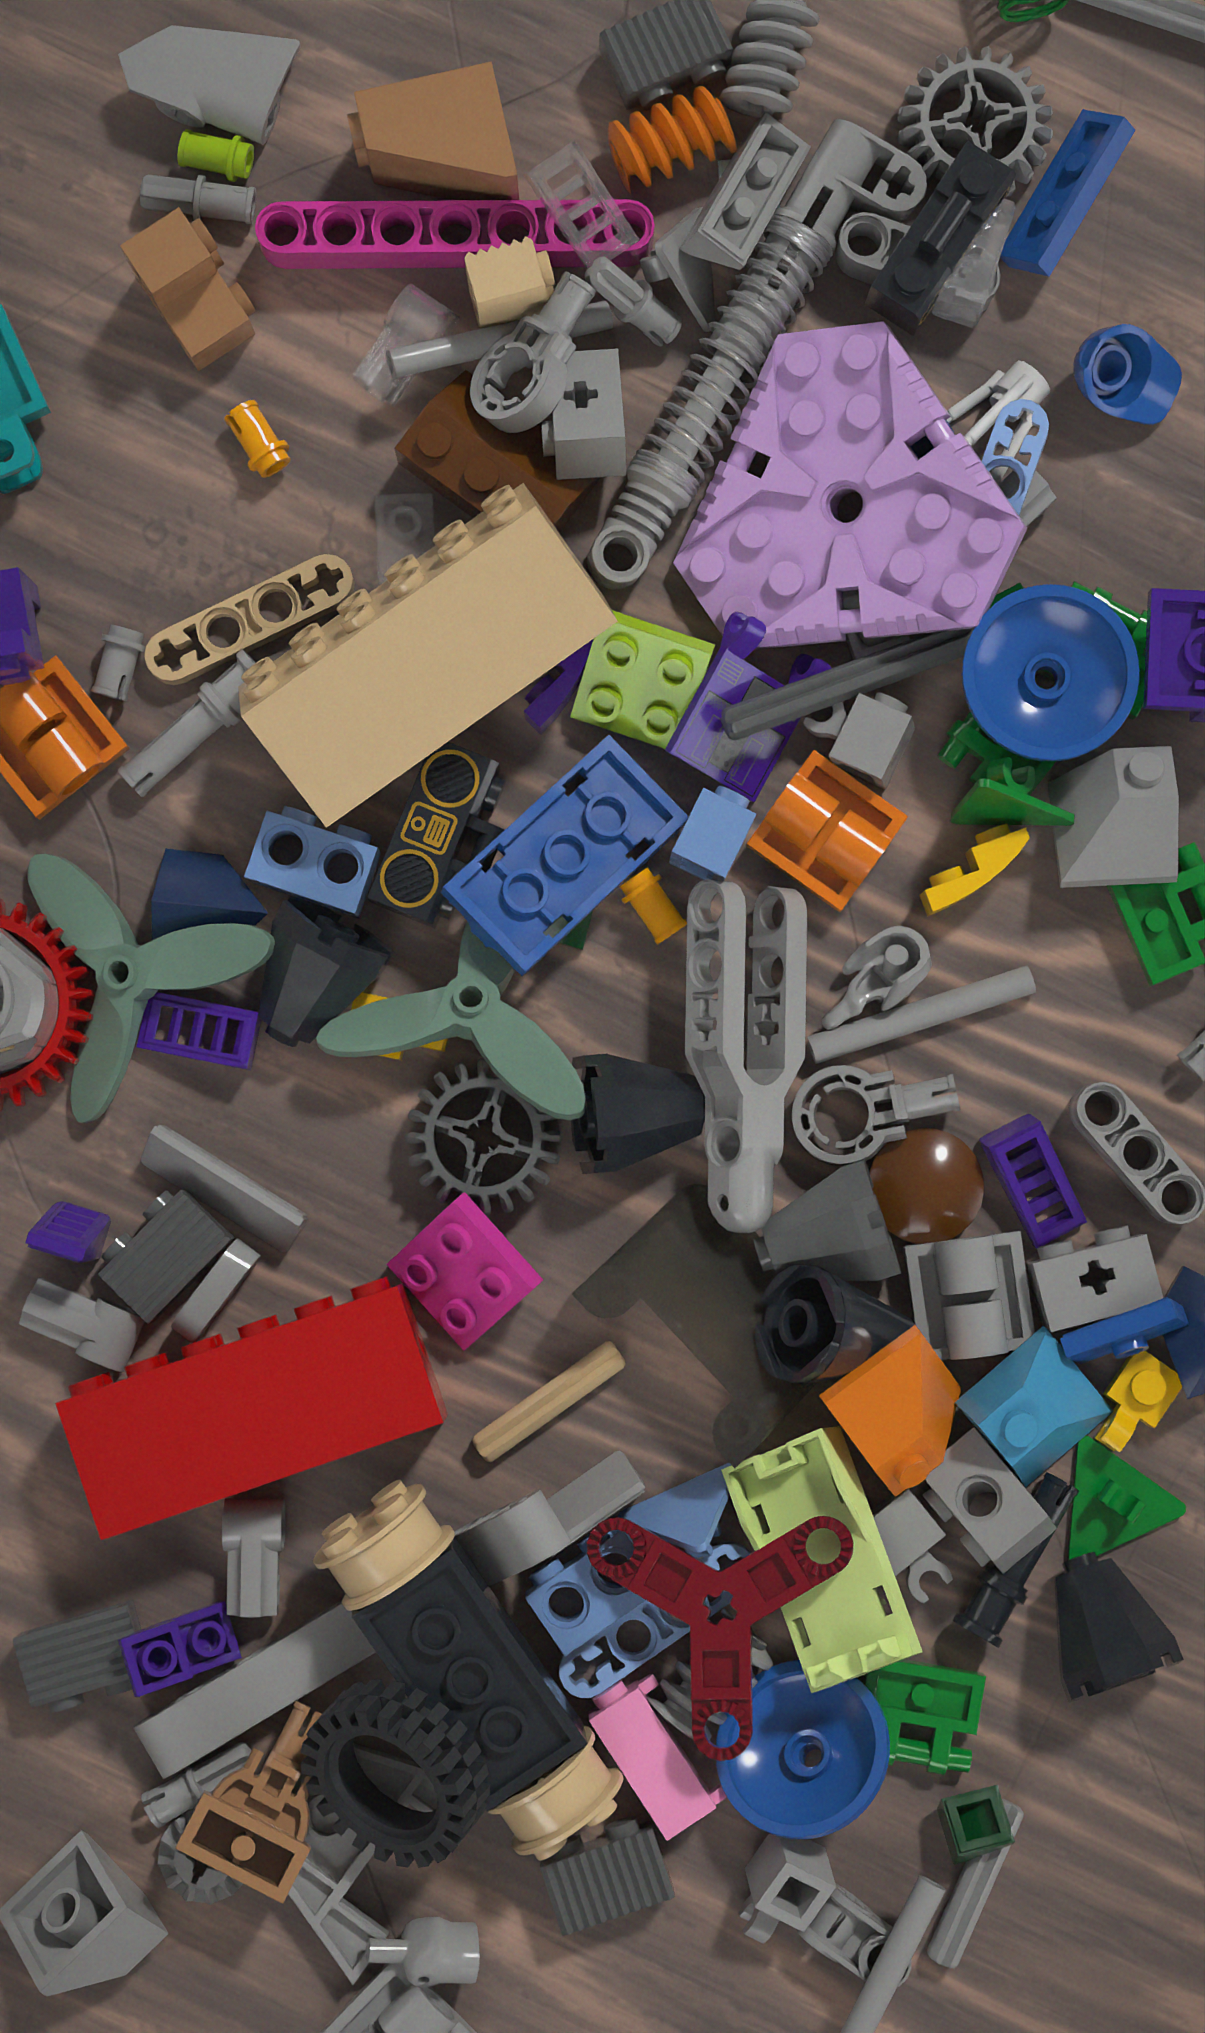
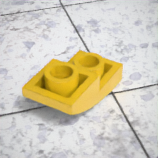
M1003 824L975 835L978 845L965 853L972 873L965 875L962 866H957L929 877L932 888L924 890L919 895L927 917L965 899L1001 872L1018 855L1030 839L1027 829L1023 828L1011 833L1008 824Z

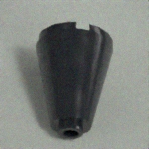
M791 1265L777 1274L763 1293L760 1304L766 1305L767 1309L764 1325L755 1323V1341L758 1356L769 1374L789 1383L805 1384L842 1379L915 1324L908 1316L821 1267Z

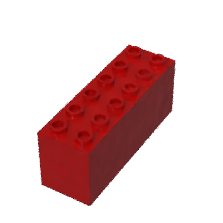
M386 1276L350 1289L353 1297L352 1301L335 1306L331 1295L296 1307L294 1312L297 1320L280 1325L276 1314L238 1327L240 1339L224 1344L220 1333L180 1347L183 1359L169 1363L165 1352L125 1366L124 1369L127 1375L125 1379L113 1382L109 1371L67 1386L71 1397L55 1404L100 1540L444 1423L448 1412L405 1285L401 1283L391 1287Z

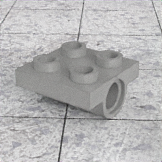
M1021 1231L903 1246L912 1319L941 1360L969 1359L1004 1354L1016 1350L1035 1333Z
M386 1963L319 2033L477 2032L431 1986L417 1987L411 1984L406 1978L403 1964Z

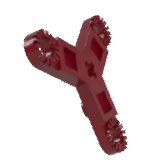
M817 1516L805 1521L721 1572L626 1518H609L598 1523L590 1532L587 1541V1556L592 1566L599 1573L690 1625L693 1740L700 1752L708 1758L718 1761H726L738 1757L748 1747L753 1735L752 1624L842 1571L850 1562L854 1550V1542L849 1529L838 1519L829 1516ZM820 1528L834 1531L841 1542L839 1556L828 1564H819L813 1561L806 1550V1542L809 1535ZM612 1530L624 1531L633 1541V1555L623 1565H612L601 1554V1541ZM725 1590L733 1595L730 1605L733 1609L737 1610V1614L733 1620L724 1617L717 1625L708 1619L711 1615V1609L704 1603L708 1595L719 1597ZM726 1712L734 1716L738 1721L740 1727L739 1737L733 1745L718 1747L707 1738L705 1725L708 1718L714 1713Z

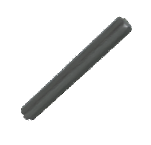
M974 628L927 633L728 706L722 710V717L720 718L722 727L730 740L737 741L856 697L859 693H867L963 657L967 641Z

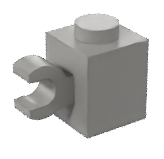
M859 693L848 716L846 715L843 702L830 706L833 709V715L826 722H817L809 717L805 718L804 726L812 735L836 740L829 754L832 763L846 773L883 790L887 789L915 730L912 716L906 714L908 706L883 693H876L874 699Z
M909 1488L896 1497L891 1493L871 1510L894 1575L897 1576L908 1567L906 1585L910 1593L918 1601L925 1603L929 1600L919 1585V1579L924 1572H937L947 1584L953 1580L948 1567L940 1560L934 1558L928 1551L946 1534Z
M768 1834L745 1867L751 1895L745 1900L739 1911V1916L749 1921L744 1927L743 1933L764 1944L773 1934L779 1921L802 1932L806 1931L836 1888L825 1847L809 1839H787Z

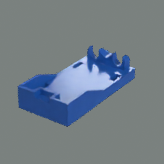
M608 735L445 884L440 893L467 920L471 927L470 932L477 936L486 948L491 947L496 950L513 967V970H516L523 977L599 904L680 832L689 816ZM581 775L586 781L578 786L568 797L564 793L565 788ZM642 840L650 846L636 861L632 857L629 859L626 857ZM497 849L504 857L498 860L485 873L480 863ZM561 916L568 922L553 938L549 934L547 936L544 934Z

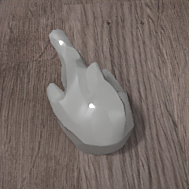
M894 926L883 930L862 943L842 967L843 974L845 975L856 971L860 972L850 982L842 1001L821 1019L826 1030H833L850 1017L859 1015L864 1005L873 1000L882 1003L881 1008L885 1011L908 997L927 976L932 966L929 947L923 936L911 928Z

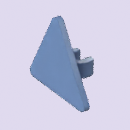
M726 1463L624 1509L619 1513L618 1518H626L635 1522L669 1543L684 1548L685 1552L695 1558L712 1556L713 1549L710 1542L712 1537H717L721 1534L719 1520L730 1495L721 1469L729 1467L734 1463Z

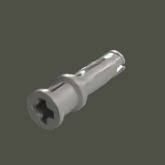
M243 649L236 654L237 662L212 684L205 681L199 687L200 691L197 692V695L200 698L127 764L118 769V772L132 788L135 787V791L141 797L146 796L153 786L223 724L228 728L231 725L235 726L241 721L239 717L241 712L238 686L244 683L241 679L244 672L256 663Z

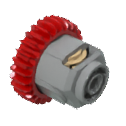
M0 899V1112H2L4 1106V1095H9L16 1107H23L26 1105L23 1089L29 1087L36 1096L44 1097L47 1092L41 1080L42 1078L47 1076L59 1083L65 1080L57 1064L61 1060L72 1064H78L80 1061L68 1048L71 1042L88 1043L89 1038L82 1032L77 1031L76 1028L78 1022L93 1020V1014L79 1009L80 1001H86L95 996L94 991L78 988L76 981L90 975L89 968L83 966L71 968L69 962L77 957L75 955L77 951L76 946L71 945L61 950L58 947L62 942L61 937L64 930L56 927L49 933L44 934L47 916L41 912L37 913L29 924L26 923L28 908L19 902L14 906L10 916H7L6 905L2 899Z

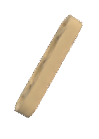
M323 554L315 556L158 632L151 637L146 645L144 656L146 665L156 679L165 684L178 685L186 683L237 658L236 654L241 649L248 653L337 610L339 604L354 593L355 582L351 569L343 559L336 555ZM327 568L332 575L342 573L344 578L337 582L338 593L328 596L327 592L321 589L307 595L309 601L314 606L303 611L301 598L291 585L292 582L301 579L302 587L306 590L319 583L317 573L322 569ZM273 592H282L288 595L293 604L289 617L278 623L265 620L260 613V604L263 598ZM230 617L236 620L240 626V637L237 642L226 648L216 647L211 644L208 637L210 625L217 618ZM195 629L197 630L199 642L210 655L209 657L200 661L198 652L193 650L180 658L182 668L178 671L173 672L168 665L158 667L157 661L164 657L162 647L172 643L177 650H182L193 644L187 633Z

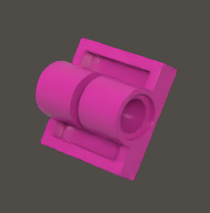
M465 1192L386 1264L463 1351L543 1281L541 1276Z

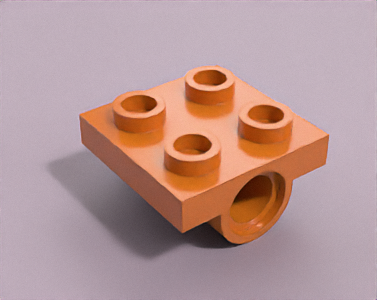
M56 655L44 664L43 669H37L34 673L30 672L29 680L4 685L0 688V773L39 820L130 749Z
M813 750L771 807L762 823L747 842L746 847L840 913L886 850L908 816L820 753Z

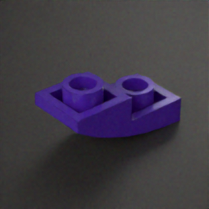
M593 639L554 666L561 674L556 680L549 674L546 675L525 696L524 699L530 704L524 710L525 720L540 735L555 721L578 688Z
M218 1601L118 1639L135 1697H140L193 1678L194 1674L242 1658L230 1617L227 1615L225 1601Z

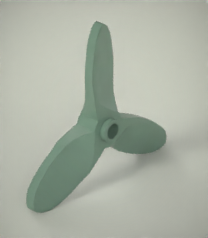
M37 854L30 859L28 883L41 912L47 916L46 920L52 929L60 927L64 930L61 941L65 946L75 945L77 948L75 955L96 971L98 988L90 1012L93 1014V1020L86 1022L83 1034L89 1040L88 1043L79 1044L76 1056L80 1061L74 1065L71 1083L73 1114L78 1122L89 1123L97 1120L107 1110L126 1074L148 999L153 997L158 990L201 989L226 983L250 973L265 964L270 958L275 941L274 937L266 930L252 925L231 923L207 924L173 931L142 946L138 945L121 910L99 884L77 865L63 857L51 854Z
M468 922L461 939L458 976L451 980L447 986L391 997L353 1009L330 1020L320 1029L316 1037L318 1047L322 1051L338 1057L385 1055L456 1036L472 1040L492 1071L518 1096L540 1111L554 1118L565 1120L577 1119L584 1114L586 1104L585 1093L576 1070L561 1049L535 1022L501 1001L500 997L515 970L496 950L491 947L486 948L480 939L470 932L471 927Z

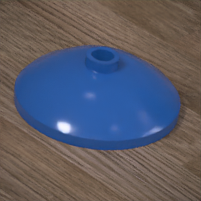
M1036 585L1005 596L983 615L979 625L973 629L965 647L961 673L962 687L968 708L975 721L998 745L1018 756L1028 759L1062 761L1079 757L1098 748L1122 726L1133 707L1137 695L1139 660L1135 644L1126 625L1102 600L1083 590L1070 586ZM1039 670H1047L1052 673L1055 680L1054 686L1050 689L1040 688L1035 682V673Z
M800 1660L777 1664L768 1671H762L755 1676L758 1683L752 1689L753 1735L750 1744L742 1754L734 1759L726 1761L716 1760L718 1777L722 1788L733 1807L745 1819L769 1834L787 1839H813L834 1833L849 1825L868 1808L884 1781L890 1757L889 1730L884 1713L877 1699L858 1678H853L827 1689L811 1693ZM726 1712L727 1720L718 1729L716 1746L718 1747L731 1746L739 1737L740 1727L738 1721L734 1716ZM815 1749L821 1750L820 1762L814 1767H806L805 1759L807 1754Z

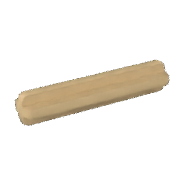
M611 1341L604 1342L475 1434L472 1439L475 1448L484 1460L493 1462L622 1370L626 1364L624 1357Z

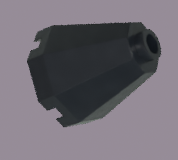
M293 896L282 902L272 921L270 934L274 937L275 945L272 955L266 961L258 1016L268 1025L265 1032L270 1037L285 1045L296 1047L299 1041L310 1044L315 1040L320 1029L330 1020L338 1017L385 970L394 951L369 930L356 923L352 930L338 922L342 917L341 915L328 908Z
M610 1054L573 1057L572 1066L574 1069H582L581 1082L586 1101L584 1114L580 1118L571 1120L572 1141L575 1151H587L590 1162H579L582 1174L615 1172L702 1135L705 1122V1095L695 1075Z
M1090 1552L1062 1563L1065 1574L1056 1577L1054 1583L1060 1681L1069 1703L1077 1701L1084 1696L1081 1686H1085L1090 1697L1156 1673L1155 1669L1164 1666L1161 1657L1164 1658L1167 1668L1184 1660L1175 1636L1112 1558L1098 1561L1096 1553Z

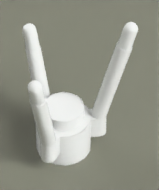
M1018 360L1006 373L997 370L984 385L949 408L947 412L951 417L947 419V422L950 423L991 396L989 401L992 408L964 435L972 446L996 422L1003 407L1019 399L1032 400L1040 404L1050 393V387L1035 368L1024 361ZM1022 412L1021 420L1013 433V440L1009 451L1004 449L1001 455L1015 457L1024 438L1033 426L1031 413ZM1010 418L1008 419V421H1010V422H1015V421H1016V420H1013V419H1010ZM998 467L992 470L991 476L997 485L1009 467Z

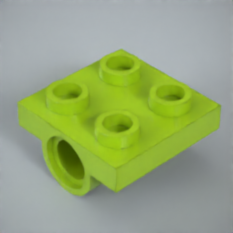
M612 610L618 622L593 639L570 717L665 749L707 673L715 644Z

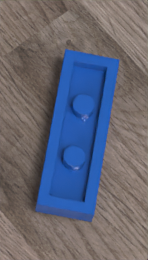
M1085 109L1081 111L997 254L1008 267L1050 277L1135 132L1134 127L1125 117Z

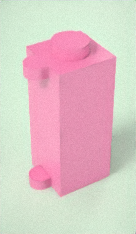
M649 1674L640 1681L637 1679L628 1686H625L623 1681L619 1680L601 1694L593 1697L592 1700L596 1707L589 1711V1722L666 1841H668L716 1809V1804L727 1796L721 1783L710 1790L708 1789L660 1713L648 1701L647 1697L649 1696L647 1693L659 1685L654 1675Z

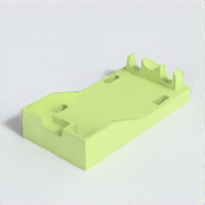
M840 1426L820 1428L764 1454L755 1455L721 1469L741 1527L755 1551L805 1521L817 1516H829L838 1519L846 1525L852 1535L854 1550L848 1565L839 1573L781 1607L811 1693L827 1689L923 1652ZM820 1528L809 1535L806 1542V1550L813 1561L819 1564H828L839 1556L841 1542L834 1531ZM883 1586L893 1612L892 1614H886L883 1606L886 1604V1601L880 1598L877 1587Z

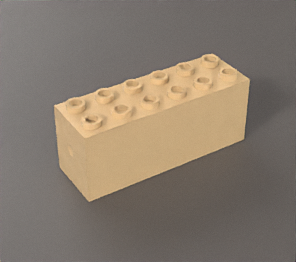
M524 483L514 490L510 485H506L492 493L481 504L484 510L482 513L466 524L462 520H457L446 526L433 538L435 544L433 548L417 559L413 554L403 557L386 571L385 577L388 580L370 593L365 588L354 592L337 607L338 616L322 627L318 623L305 627L290 640L289 645L291 649L275 661H272L270 657L259 660L241 676V679L244 681V683L238 686L241 717L326 828L618 622L603 594Z

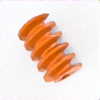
M704 86L694 88L693 106L683 95L674 96L672 99V115L661 103L652 105L650 110L651 124L640 112H634L629 117V132L618 120L611 121L608 125L610 152L618 174L629 194H631L630 176L636 174L646 188L652 186V167L657 166L667 179L673 178V159L677 157L689 171L695 169V150L700 149L710 162L715 161V142L720 140L731 154L737 152L736 141L720 100L716 97L714 98Z

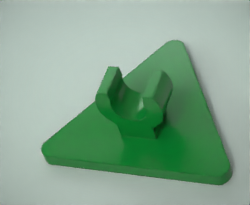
M1003 757L990 761L987 768V779H979L952 811L950 819L951 823L957 825L1071 826L1074 825L1075 814L1027 795L1035 783L1034 768L1025 766L1013 769L1011 774L1012 758Z
M1085 1435L1077 1442L1073 1487L1079 1490V1493L1072 1501L1068 1545L1069 1560L1090 1552H1095L1096 1556L1185 1514L1186 1505L1090 1436Z

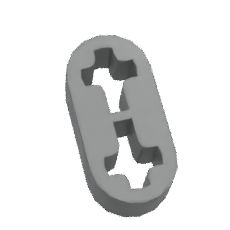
M237 1238L177 1314L170 1327L189 1342H197L250 1274L261 1255Z

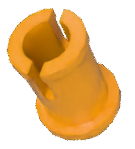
M248 400L239 404L229 412V415L225 416L224 421L230 426L250 458L247 466L251 471H258L262 478H266L281 471L289 464L291 459L287 454L289 450L288 443L285 440H278L255 400Z
M647 867L620 886V889L625 894V897L621 900L624 904L627 902L631 903L658 945L686 926L687 921L682 918L658 883L662 879L661 875L657 874L654 876Z

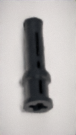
M1046 1472L1044 1480L1033 1498L1047 1513L1057 1528L1074 1497L1078 1495L1079 1490L1071 1485L1068 1486L1067 1482ZM1054 1532L1004 1574L996 1565H994L993 1569L987 1566L985 1571L981 1570L977 1577L981 1584L964 1613H956L952 1621L999 1648L1003 1641L1000 1633L1016 1605H1024L1028 1598L1026 1596L1028 1590L1024 1588V1585Z

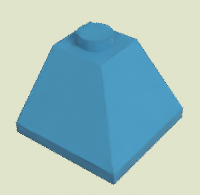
M1044 1326L955 1402L1025 1487L1113 1412L1072 1360L1066 1358L1064 1349Z

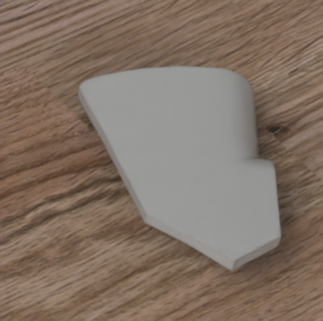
M171 25L124 50L118 56L129 91L153 100L159 111L166 116L196 128H203L205 123H209L217 128L264 145L271 135L280 108L279 90L301 45L296 39Z

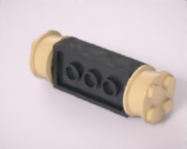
M396 1480L380 1490L371 1499L374 1505L354 1518L351 1513H348L331 1523L322 1532L326 1542L316 1553L313 1563L318 1569L329 1568L346 1593L342 1599V1605L346 1610L352 1611L353 1620L395 1680L405 1683L406 1696L409 1697L416 1688L427 1693L424 1707L431 1711L438 1702H441L449 1709L442 1718L449 1727L459 1719L468 1730L460 1739L462 1744L476 1740L481 1753L473 1762L486 1763L489 1772L483 1781L490 1784V1795L484 1801L487 1804L486 1811L490 1814H500L514 1834L511 1841L514 1851L519 1855L534 1854L538 1860L547 1859L565 1845L567 1837L586 1824L591 1827L601 1823L616 1810L617 1804L613 1798L623 1783V1775L617 1767L605 1766L592 1747L595 1741L594 1732L590 1727L584 1726L580 1717L454 1537L455 1532L450 1525L439 1526L422 1501L426 1495L423 1485L414 1484L405 1487L401 1480Z

